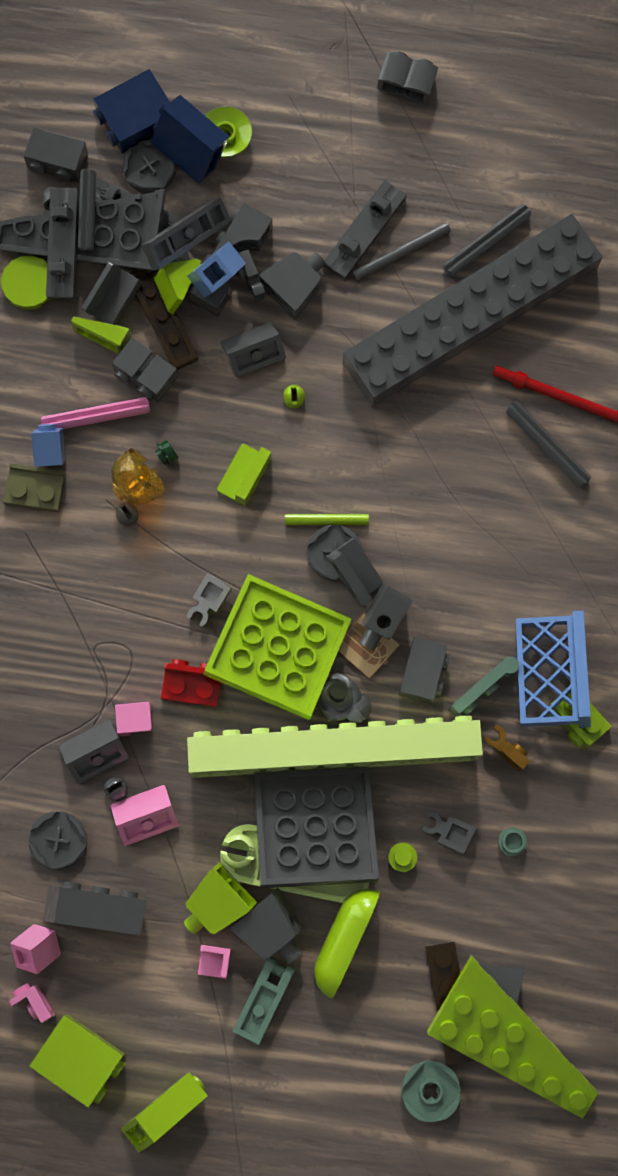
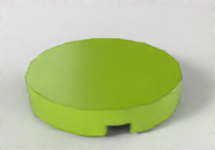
M32 255L21 256L12 260L4 268L1 276V288L5 297L12 305L20 309L32 310L42 307V304L50 300L46 297L47 262L42 258Z

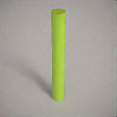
M285 514V525H369V514Z

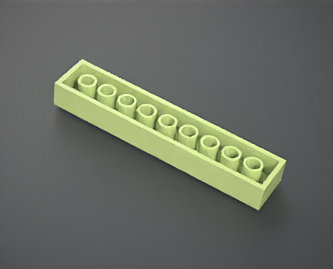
M458 716L452 722H444L441 717L428 718L422 724H415L414 719L398 720L395 725L386 726L385 721L368 722L367 727H357L356 723H341L337 729H328L326 724L311 725L309 730L298 731V726L281 727V732L270 733L269 728L252 729V734H241L240 730H224L223 735L212 736L210 731L194 732V737H187L188 766L191 778L251 775L254 772L477 761L483 755L480 720H472V716Z

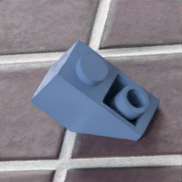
M228 241L188 274L187 277L205 298L234 276L246 262Z

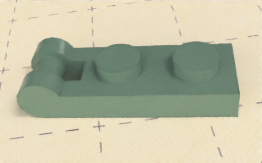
M514 657L505 658L458 699L449 710L456 717L461 713L465 716L470 714L478 706L476 700L484 694L488 698L500 687L496 682L502 677L509 678L514 675L519 668L517 659Z
M273 957L267 959L232 1031L258 1045L295 971V968L289 965L285 967L277 963V959ZM270 973L281 978L277 986L267 981Z

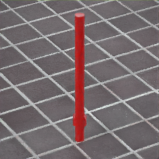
M495 366L492 376L511 382L512 386L516 388H527L618 423V411L529 378L527 377L528 374L517 370L516 373L503 367Z

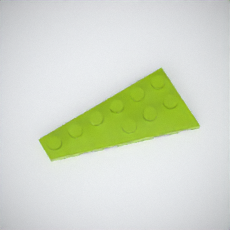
M471 955L427 1029L428 1035L583 1119L598 1095L597 1090L565 1058L556 1045L542 1033L541 1029L501 989L492 976L488 975Z

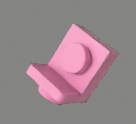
M26 983L13 991L15 997L9 1000L10 1005L14 1006L28 999L30 1003L26 1006L34 1020L39 1018L41 1023L56 1015L39 984L30 987L29 983Z

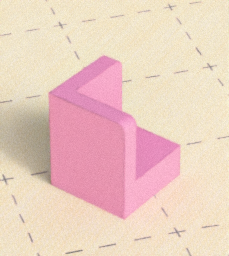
M150 702L115 705L116 726L119 737L131 736V733L152 730V706Z
M36 924L29 927L10 943L16 967L34 974H39L61 955L55 930Z
M201 945L198 975L227 979L231 949Z

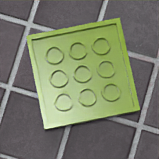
M248 574L203 675L310 720L349 627L351 618Z

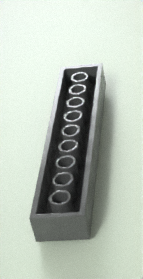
M570 214L343 352L342 363L371 407L597 270L603 256L574 215Z

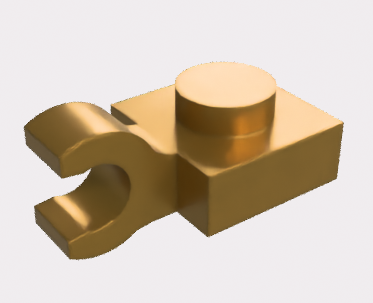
M495 725L493 729L499 734V739L492 741L486 736L483 741L487 746L494 748L518 772L522 771L530 762L526 757L528 753L517 743L513 745L509 742L507 743L504 729L499 725Z

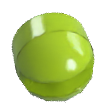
M298 385L288 386L283 392L285 405L293 409L302 406L305 401L304 390ZM292 390H296L297 401H292Z

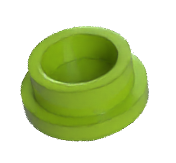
M398 843L390 849L388 861L394 870L407 872L416 865L417 853L410 844Z

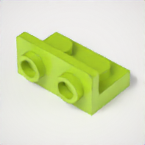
M570 692V693L567 695V697L572 700V696H571V692ZM564 700L553 710L559 716H573L572 707ZM591 703V727L579 728V724L563 725L569 732L567 736L570 741L578 748L582 746L584 750L589 748L612 727Z

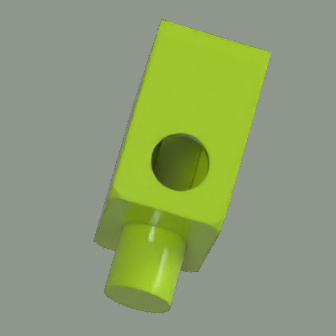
M219 862L207 873L185 903L192 914L184 921V924L193 934H197L203 927L211 934H215L247 914L257 902Z

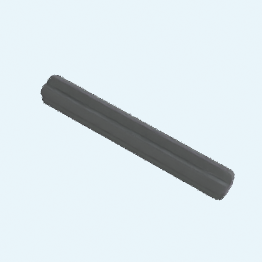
M525 204L518 206L445 262L443 265L444 272L449 277L456 275L529 219L531 216L530 209Z
M516 401L508 407L506 413L578 487L581 488L590 481L591 476L519 402Z

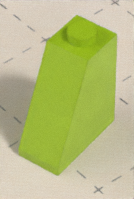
M188 1072L121 1128V1131L138 1153L155 1143L208 1096L204 1091L203 1083L198 1077L192 1076Z

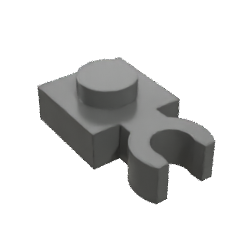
M249 250L238 253L246 262L238 271L240 279L246 280L255 302L265 299V290L258 277V272Z
M429 812L428 816L437 822L436 826L428 828L423 825L422 831L429 836L440 835L438 844L465 856L477 829L452 816L445 823L437 813Z

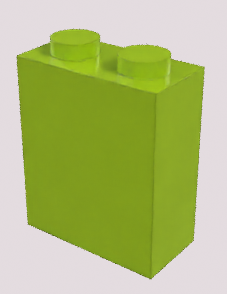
M65 1014L29 1067L89 1108L93 1102L96 1104L101 1102L108 1091V1088L104 1085L111 1076L116 1079L126 1063L121 1061L125 1053L69 1014Z

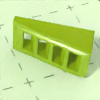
M73 317L71 320L75 333L117 354L123 350L131 339L130 329L79 317Z

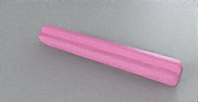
M146 397L43 416L41 424H55V428L68 429L146 414L150 412V405Z

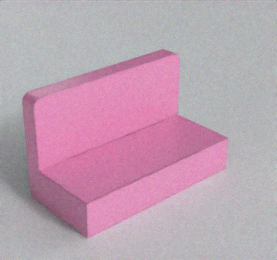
M165 785L111 804L115 824L124 846L179 827Z

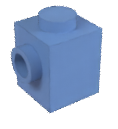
M55 424L38 425V429L31 433L34 467L63 465L66 461L63 428H55Z

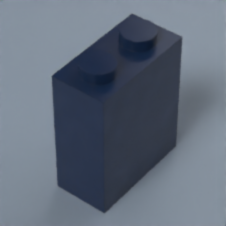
M148 69L93 98L95 104L93 114L99 125L104 124L107 128L106 136L113 147L117 145L121 153H124L129 148L138 145V142L149 140L153 137V126L161 115L159 110L169 99L151 70Z
M179 95L173 101L167 100L159 110L161 115L153 126L154 134L150 143L200 184L215 171L229 136Z

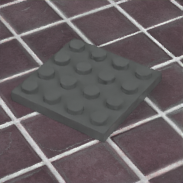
M369 767L254 772L261 888L371 883L379 881Z

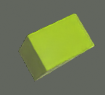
M197 258L169 263L162 267L154 277L165 306L171 314H174L191 284L187 275L201 263Z

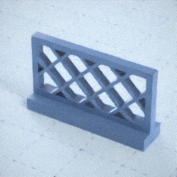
M572 611L571 616L516 619L521 727L579 724V728L591 727L584 611ZM567 624L568 632L560 640L549 632L555 625ZM534 626L540 633L532 641H529L522 635V627ZM544 636L555 643L546 654L536 646ZM559 648L569 654V659L562 666L550 658ZM531 649L542 657L533 667L523 661V657ZM546 661L557 669L548 680L537 672ZM569 665H570V673L565 670ZM560 674H563L571 681V685L563 693L552 684ZM532 675L543 683L534 694L525 687V682ZM547 688L559 696L549 707L538 698ZM570 692H571L572 700L567 697V695H568ZM525 694L529 697V699L526 702ZM564 700L572 707L573 716H559L553 710ZM533 702L545 710L539 717L526 718V709Z

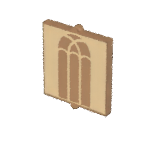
M363 612L352 626L348 627L338 652L370 680L382 665H387L388 658L397 650L400 644L392 637L390 640L381 637L374 651L360 644L359 642L367 629L360 625L365 616Z

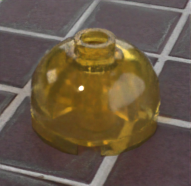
M133 448L120 455L113 464L111 479L114 486H112V491L120 500L126 499L128 502L136 505L147 504L164 493L165 487L154 467L150 470L144 464L147 459Z

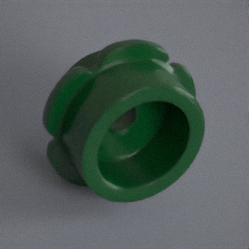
M167 440L161 444L157 442L159 448L155 450V453L163 464L169 462L171 466L174 465L172 462L179 457Z

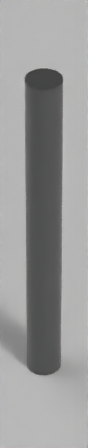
M444 223L352 271L354 279L359 281L450 233L449 225Z

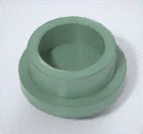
M507 828L499 835L498 845L505 855L515 857L525 851L527 837L518 828Z

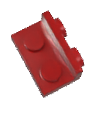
M172 659V663H165L164 665L165 673L160 699L217 708L221 682L203 675L207 663H200V667L189 666L188 661Z

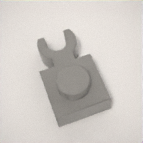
M206 574L193 596L199 603L188 611L187 618L193 619L197 612H201L203 619L199 625L205 627L210 621V610L219 612L233 588L210 574Z

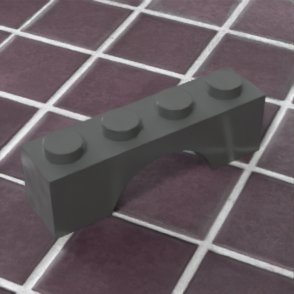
M244 203L240 210L236 209L229 220L230 226L226 233L222 231L215 243L216 249L213 254L228 241L238 253L245 250L259 251L273 229L272 218ZM208 254L205 257L204 261L211 256V254ZM228 281L205 298L192 282L188 288L190 302L219 317L232 296L231 284Z

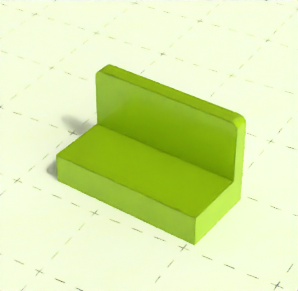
M241 444L217 487V492L246 507L272 459L271 451L263 447L257 451L246 444Z

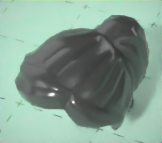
M340 673L327 678L317 701V706L327 717L328 721L342 722L349 720L358 724L363 723L371 713L372 705L369 697L361 694L354 681Z

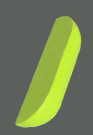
M366 888L356 891L345 898L319 952L314 966V977L320 991L330 999L336 994L369 923L379 898V890Z

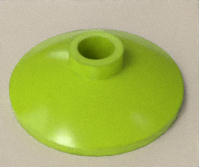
M224 106L212 109L205 115L223 132L230 135L221 155L222 158L236 156L248 147L252 138V127L249 119L243 112L233 107Z

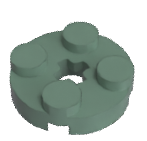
M426 1060L417 1063L407 1071L402 1080L400 1093L403 1103L409 1113L420 1121L436 1122L445 1120L455 1112L460 1102L458 1078L447 1065L441 1062ZM433 1083L437 1084L436 1092L438 1096L435 1099L431 1096L428 1099L424 1098L423 1095L426 1091L423 1087L426 1084L430 1086Z

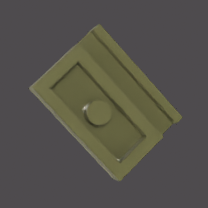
M10 463L3 497L4 505L59 513L64 479L66 477L65 471Z

